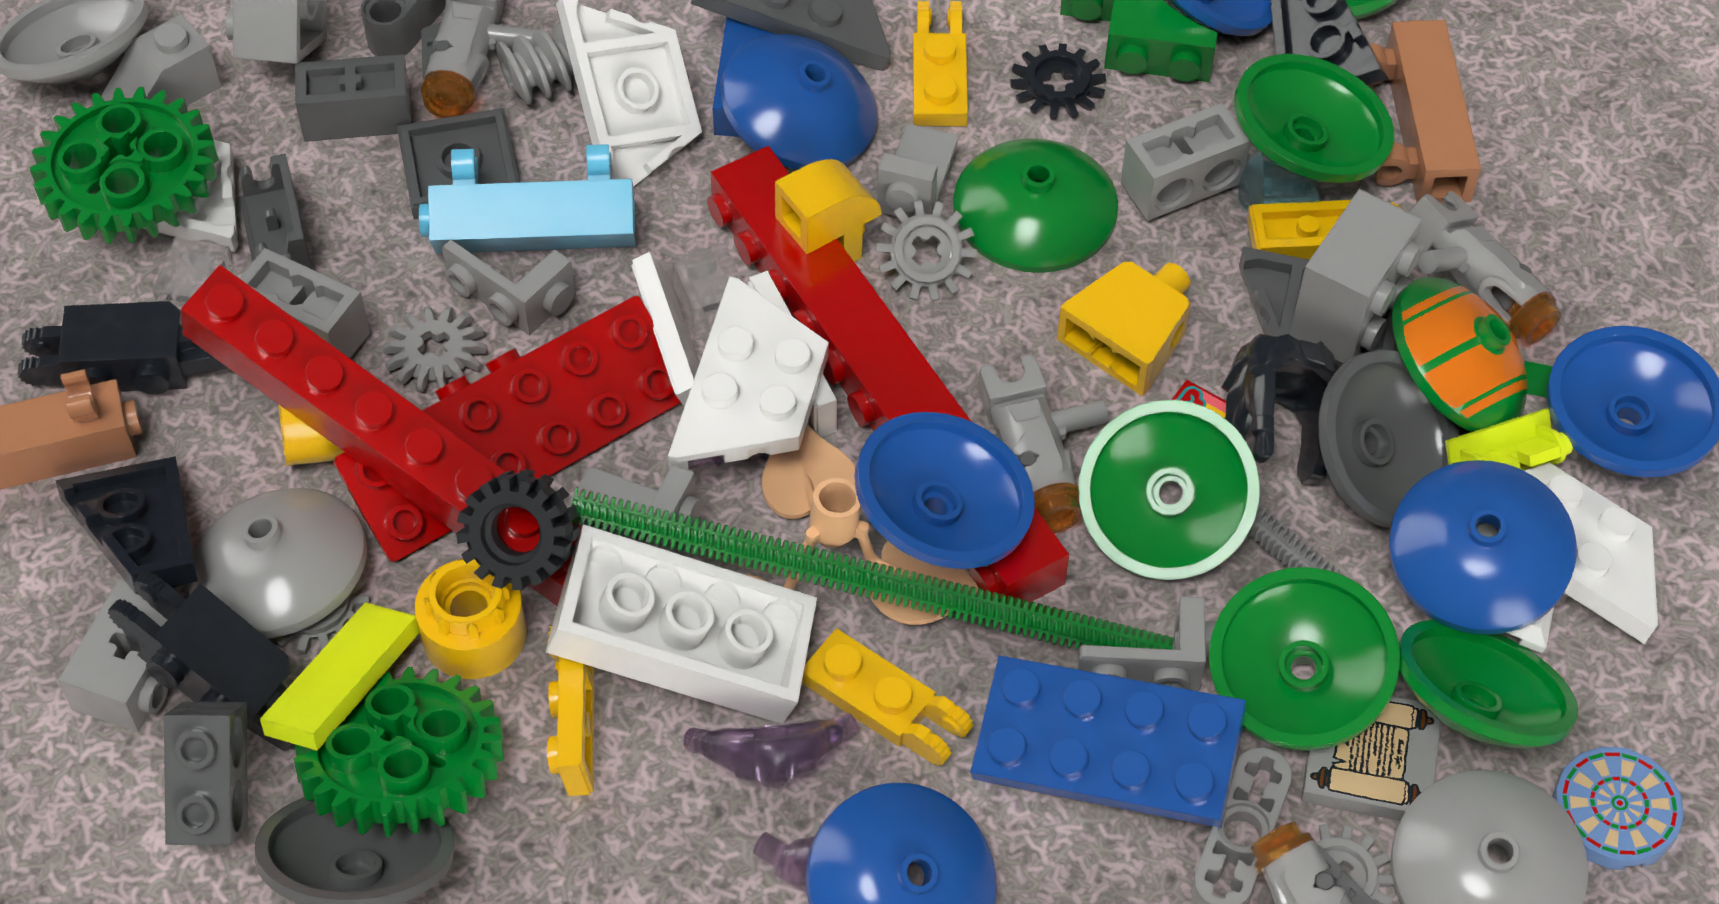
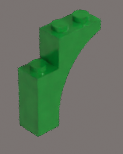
M1061 0L1060 15L1077 17L1081 20L1110 21L1105 69L1120 70L1127 74L1143 73L1173 77L1179 81L1195 80L1210 82L1217 32L1183 16L1164 0Z

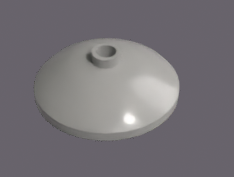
M43 0L20 13L0 30V73L6 77L26 83H66L92 78L116 61L132 44L134 39L139 36L148 16L146 0Z
M288 488L261 493L230 508L202 535L193 550L198 582L187 584L188 592L190 595L201 583L267 639L295 633L329 615L353 591L366 563V536L355 512L334 495L307 488Z
M1476 770L1457 773L1435 782L1418 795L1408 807L1400 820L1392 843V878L1401 904H1583L1588 884V861L1583 840L1576 825L1565 809L1546 791L1532 782L1512 774ZM1499 845L1503 847L1508 854V862L1502 864L1494 862L1487 853V846Z

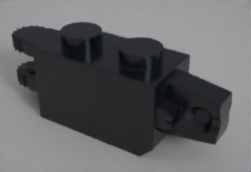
M170 301L64 306L62 326H43L42 328L36 327L25 330L22 336V349H25L24 352L30 353L29 355H35L36 357L32 356L31 358L26 357L25 360L21 359V363L18 366V378H21V382H25L26 385L31 384L32 386L37 385L39 387L41 385L64 386L61 374L85 369L91 385L116 379L121 392L140 391L146 394H161L167 390L187 389L188 375L228 369V367L183 335L181 311Z
M150 571L141 572L133 581L134 590L152 608L167 619L164 625L161 627L143 611H140L137 606L132 605L131 602H127L125 599L116 600L108 609V614L110 615L109 618L113 620V623L118 628H121L126 635L142 647L137 656L146 662V669L149 674L163 686L170 689H179L193 702H247V729L285 751L292 743L265 736L260 718L287 689L283 685V681L290 674L288 655L201 583L187 598H184L168 583L163 582L162 578L157 577L156 574H152Z

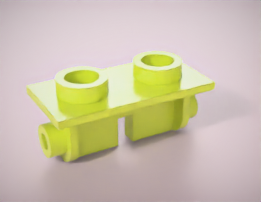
M1546 408L1445 441L1448 465L1463 461L1484 460L1508 464L1523 471L1548 462L1553 465L1562 463L1566 455L1572 453L1573 450L1568 437L1564 433H1558L1551 428L1550 412Z

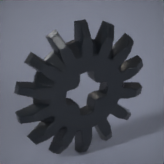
M1059 43L1058 50L1052 51L1048 50L1046 44L1039 45L1040 55L1034 57L1028 51L1022 54L1023 60L1028 65L1027 67L1014 63L1012 72L1021 78L1010 79V86L1016 90H1026L1016 95V100L1019 103L1037 99L1030 107V112L1034 114L1040 112L1047 104L1051 106L1050 119L1057 118L1058 110L1061 106H1064L1071 118H1076L1079 113L1074 103L1085 110L1091 111L1095 108V103L1087 97L1099 99L1104 96L1105 89L1094 86L1106 82L1105 73L1092 74L1100 66V62L1094 59L1086 63L1083 60L1086 51L1081 48L1073 54L1066 51L1067 44ZM1061 73L1064 80H1072V83L1065 85L1064 91H1055L1052 84H1044L1043 82L1050 81L1051 74Z

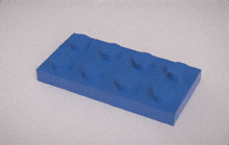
M999 655L970 773L974 780L1222 828L1247 709L1246 700Z

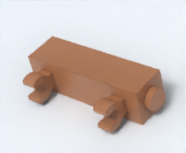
M1446 20L1392 22L1386 49L1378 44L1370 43L1389 78L1387 80L1390 81L1403 144L1394 142L1385 163L1374 173L1376 184L1391 186L1399 184L1406 179H1411L1416 203L1425 194L1433 196L1439 203H1442L1448 191L1456 193L1464 202H1471L1481 166ZM1377 82V83H1374V84H1371V85H1367V86H1373V85H1376V84H1378V83H1380V82Z
M83 369L61 374V380L66 391L0 406V489L136 458L133 436L142 434L143 428L135 399L124 401L116 379L91 385L87 372Z

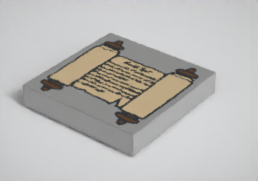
M1392 696L1381 716L1368 729L1355 738L1333 747L1307 751L1301 802L1400 821L1416 797L1435 783L1441 721L1420 701Z

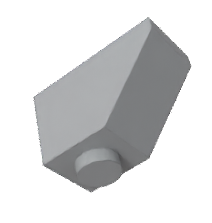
M180 14L134 39L101 97L105 102L112 100L115 88L120 87L125 98H132L138 87H144L147 99L151 100L159 91L164 90L166 91L169 104L182 97L188 106L221 88L210 45L188 20Z

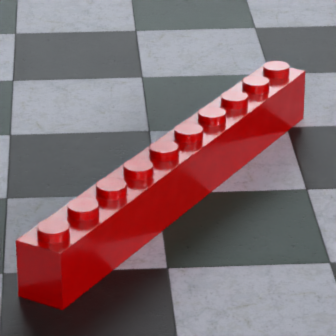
M769 146L710 171L712 195L707 198V205L712 218L719 227L722 228L727 225L734 235L737 252L747 266L754 264L760 273L768 271L792 317L829 342L828 358L823 374L831 385L839 383L848 395L849 409L860 426L863 427L868 424L874 432L879 426L895 417L917 412L944 413L971 421L838 239L806 254L775 218V181L789 173ZM1034 507L1030 527L1016 549L995 563L978 568H970V576L974 579L978 588L984 590L983 595L986 590H989L991 595L993 592H997L999 594L998 598L1000 594H1005L1006 599L1007 596H1012L1013 602L1015 598H1020L1021 602L1025 599L1030 603L1065 585L1069 553Z

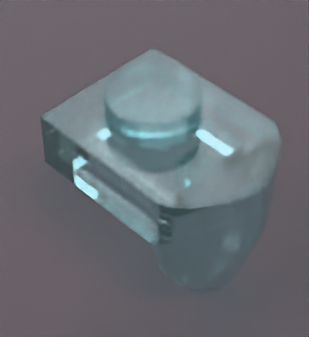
M1259 151L1254 153L1248 160L1241 174L1238 186V199L1247 211L1252 204L1319 203L1317 181L1294 175L1275 165L1270 160L1263 161V154Z

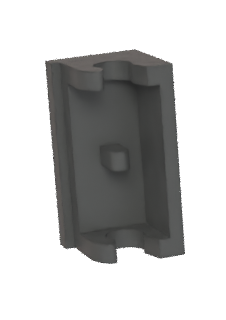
M404 54L300 62L295 64V105L304 142L398 134V125L413 123L409 103L412 101Z
M286 153L270 156L269 168L271 177L263 181L254 180L249 166H243L240 170L239 178L244 196H239L252 262L266 248L312 269Z

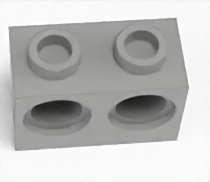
M1220 103L1127 139L1121 184L1147 221L1242 184L1251 141L1225 105Z
M264 248L240 277L246 284L349 358L353 356L370 334L360 291L269 249Z

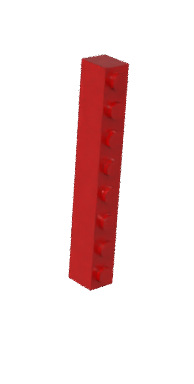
M219 265L180 309L183 335L455 533L464 528V524L458 523L457 519L459 512L468 506L465 503L467 498L478 490L480 486L506 472L222 265ZM508 507L500 513L497 521V531L501 541L514 551L527 552L533 550L540 538V528L536 518L529 511L520 507ZM577 539L572 542L573 546L576 545ZM572 556L564 562L565 565L544 582L534 587L532 584L528 586L558 606Z

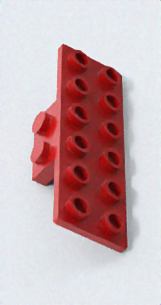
M633 296L522 357L516 348L498 356L485 364L490 374L470 384L466 375L446 384L435 391L439 401L422 411L506 472L514 470V474H517L523 469L535 470L534 478L538 479L544 474L548 476L554 474L681 403V401L674 393L653 331V319L641 298ZM345 452L334 458L333 465L389 562H396L451 531L442 522Z

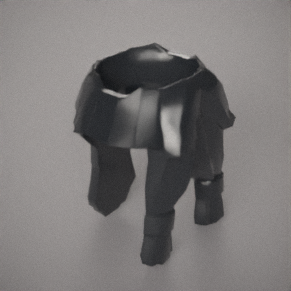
M1258 334L1251 342L1246 343L1240 348L1221 386L1222 389L1228 392L1225 418L1236 428L1245 441L1252 422V435L1255 438L1253 457L1257 463L1266 462L1274 453L1275 403L1284 405L1295 412L1298 421L1302 425L1297 476L1300 478L1301 484L1309 485L1320 482L1327 473L1319 444V412L1326 387L1334 373L1339 369L1333 353L1322 341L1312 343L1298 340L1289 334L1280 336Z

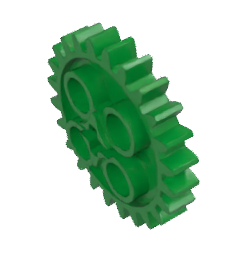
M119 87L115 88L112 100L106 102L98 93L92 94L93 106L87 109L81 104L74 102L71 105L75 116L71 119L59 115L53 117L58 132L41 131L40 136L44 147L32 150L36 165L30 167L35 183L33 186L40 204L45 206L48 217L51 220L59 218L63 230L66 232L79 227L84 240H89L98 230H101L106 244H111L117 232H125L128 241L134 243L138 230L146 228L153 237H157L159 232L157 223L162 221L167 222L171 226L178 227L180 224L176 213L182 210L195 214L197 208L193 197H209L210 191L207 181L217 180L214 163L218 162L219 158L209 124H203L198 109L188 112L185 99L182 97L169 104L166 91L164 90L159 91L150 100L147 99L144 87H138L132 98H125L123 91Z
M407 667L401 679H392L390 673L386 671L379 679V682L371 688L345 720L332 731L318 751L294 744L297 755L294 758L298 783H301L304 799L306 801L314 800L316 813L319 816L333 811L335 826L339 828L356 818L358 831L361 835H365L375 823L383 824L386 837L393 835L398 823H407L410 831L413 834H418L421 827V819L428 817L441 827L445 825L444 810L451 808L462 814L467 813L466 795L484 798L487 795L485 781L498 779L497 762L504 761L500 717H495L492 700L481 701L480 688L477 685L463 690L461 676L455 675L446 682L440 683L438 669L435 668L429 671L423 679L415 678L413 667Z

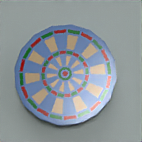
M1599 747L1579 754L1563 769L1552 795L1576 825L1583 840L1587 860L1607 869L1625 870L1626 866L1643 864L1641 867L1656 863L1674 844L1684 819L1682 797L1669 773L1650 757L1627 748Z

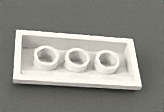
M583 524L567 571L546 653L773 722H785L799 700L817 597Z

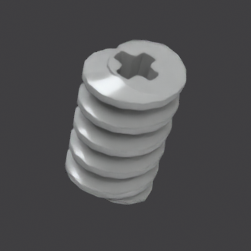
M561 23L554 25L553 39L544 29L535 30L533 46L523 35L514 37L512 52L503 41L496 42L497 57L507 85L513 93H518L526 105L532 103V87L537 86L546 98L552 97V81L556 79L566 92L572 91V74L574 72Z

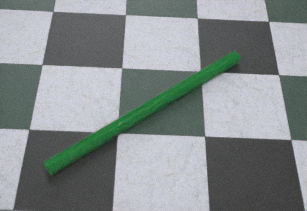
M576 487L571 506H576L578 516L573 519V525H578L580 521V526L582 527L583 524L586 525L588 522V526L594 527L595 525V528L600 530L603 525V531L607 532L611 526L610 533L616 534L618 529V535L623 536L626 530L625 537L631 538L633 533L634 540H638L641 534L640 541L645 542L648 537L649 544H653L656 537L655 544L657 546H660L663 541V547L667 548L671 541V549H676L678 544V550L682 552L686 545V553H691L693 548V554L698 555L701 549V557H705L709 550V559H713L716 552L717 561H720L724 554L723 562L727 563L731 556V564L734 565L739 558L738 565L742 567L746 560V568H750L754 561L753 569L758 570L761 563V572H765L769 565V574H772L776 567L777 576H780L784 569L783 576L785 578L788 577L791 571V579L794 580L799 573L798 580L801 582L806 574V583H810L814 576L813 584L818 585L821 578V587H825L829 580V589L833 588L835 582L837 591H840L842 584H844L843 591L847 593L851 586V594L853 595L856 593L857 588H859L858 595L863 596L866 589V598H870L872 591H874L873 599L877 600L881 593V602H885L887 595H889V604H892L896 597L897 606L904 599L903 607L906 608L909 601H911V609L914 610L918 602V611H922L926 604V613H929L932 606H934V615H937L939 608H941V617H944L946 611L949 610V619L956 612V620L959 621L961 615L964 614L963 622L965 623L969 615L971 616V624L975 623L977 617L979 618L978 626H982L984 619H986V628H989L991 622L994 621L993 630H996L998 624L1001 623V632H1004L1006 625H1008V633L1011 634L1013 628L1016 627L1015 635L1017 636L1022 628L1023 637L1025 638L1029 630L1031 631L1030 639H1034L1036 632H1038V641H1041L1043 635L1046 634L1045 643H1048L1050 637L1053 636V645H1056L1058 638H1061L1060 646L1063 647L1065 641L1068 640L1069 649L1074 641L1076 642L1075 650L1077 651L1081 643L1092 646L1173 650L1175 637H1169L1168 635H1163L1162 637L1161 633L1155 634L1153 631L1148 632L1145 629L1140 631L1139 628H1132L1129 625L1125 628L1124 624L1118 625L1116 622H1111L1110 624L1109 620H1104L1103 622L1101 618H1097L1095 621L1093 616L1088 618L1087 615L1083 614L1081 616L1077 612L1073 615L1072 611L1066 612L1064 609H1059L1058 612L1057 607H1052L1051 609L1049 605H1045L1043 608V604L1038 603L1036 606V603L1033 601L1028 605V601L1025 599L1021 602L1020 598H1015L1013 602L1012 596H1007L1006 599L1005 594H1000L998 598L999 594L997 592H993L991 595L989 590H986L983 595L984 590L981 588L976 592L975 587L972 586L969 589L968 585H963L961 589L960 583H955L954 586L953 581H948L946 585L945 579H941L939 582L937 577H934L931 582V576L927 575L924 579V575L919 573L916 578V572L913 571L909 575L908 570H903L901 575L900 568H896L894 572V567L888 566L886 571V565L881 564L879 568L877 562H874L871 568V561L867 560L864 565V560L860 558L856 564V557H851L849 561L848 555H844L841 561V553H836L834 558V552L829 551L826 557L825 549H822L819 554V548L815 547L811 553V546L807 545L804 551L802 543L798 545L796 550V542H791L789 547V541L784 540L781 546V538H777L774 543L773 536H769L766 543V534H762L758 541V532H755L751 539L750 530H747L743 537L744 530L740 528L736 535V527L734 526L728 534V525H724L721 532V523H717L713 530V521H709L706 528V519H702L698 526V517H695L691 524L690 515H687L683 522L684 515L682 513L679 514L676 520V512L673 511L670 518H668L669 511L666 509L661 517V508H657L653 515V506H649L647 513H645V504H642L638 511L639 504L635 502L632 509H630V500H627L623 507L622 498L615 505L616 497L613 496L608 503V495L606 494L602 502L600 501V493H597L593 500V491H589L587 498H585L586 490L582 489L578 496V487Z

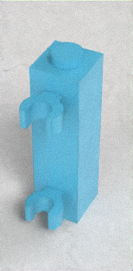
M609 144L586 145L588 180L478 184V158L475 157L474 149H452L451 168L453 185L428 186V204L419 205L421 237H429V241L436 254L443 253L442 247L450 240L468 252L636 247L635 192L632 179H612Z

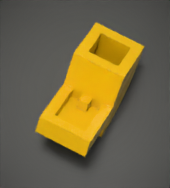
M833 159L816 161L775 181V218L806 254L838 239L854 262L862 258L865 223L882 215L881 207L844 163Z

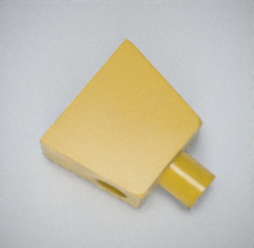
M1122 262L1067 300L1060 307L1057 340L1143 397L1149 391L1186 333L1191 303L1183 294L1190 288L1191 280L1186 271L1175 263H1166L1155 275H1152L1134 262Z

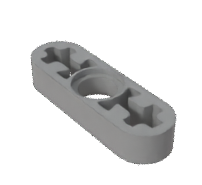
M1262 747L1253 748L1244 752L1237 760L1233 771L1222 828L1212 827L1196 869L1191 889L1194 904H1248L1292 780V771L1288 761L1277 751ZM1259 770H1265L1270 773V778L1258 805L1248 801L1253 785V777L1257 775ZM1235 820L1247 821L1258 830L1260 839L1251 846H1238L1226 837L1224 827ZM1227 861L1236 865L1231 881L1232 891H1228L1225 898H1218L1213 895V884L1219 880L1224 862Z

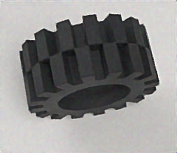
M523 469L517 474H514V470H511L491 479L467 498L465 503L468 506L459 512L457 522L463 523L464 528L458 531L456 536L457 544L467 542L469 549L461 554L465 563L467 564L475 559L480 567L474 574L481 580L489 574L494 576L492 586L501 589L507 584L512 583L513 590H524L530 584L534 587L544 582L565 565L564 562L572 556L576 546L572 545V542L579 537L580 526H572V520L578 516L575 505L567 508L563 501L570 494L564 487L557 491L550 486L554 479L546 474L538 479L534 478L535 470ZM520 507L529 511L536 518L540 528V538L533 550L527 552L514 551L501 541L497 531V521L500 513L505 508Z

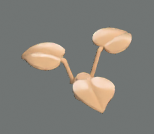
M808 424L799 450L769 456L761 482L764 500L777 515L783 518L797 519L810 514L809 529L806 531L803 543L804 551L806 546L810 545L812 553L818 542L825 547L837 548L850 542L853 538H857L865 561H871V568L873 563L877 562L879 568L881 564H885L886 571L888 566H893L894 572L896 568H900L901 575L903 570H908L909 575L912 571L916 572V578L921 573L924 575V579L927 575L931 576V582L934 577H937L939 582L941 579H945L946 585L948 581H953L954 586L955 583H960L961 589L963 585H968L969 589L972 586L975 587L976 592L979 589L966 569L947 568L923 562L901 551L889 541L884 544L881 558H879L875 554L868 536L869 524L859 520L861 505L855 488V465L841 450L820 437ZM790 571L783 587L794 590L798 583L799 573L793 580L791 579ZM747 575V576H750V577H753V578H756V579H760V580L765 581L764 579L759 578V577H757V576ZM872 591L870 596L880 612L899 623L921 625L943 618L941 617V608H939L937 615H934V606H932L929 613H926V604L922 611H918V602L913 610L911 609V601H909L908 606L905 608L903 607L904 599L897 606L896 597L893 603L889 604V595H887L885 602H881V593L877 600L873 599L874 591Z

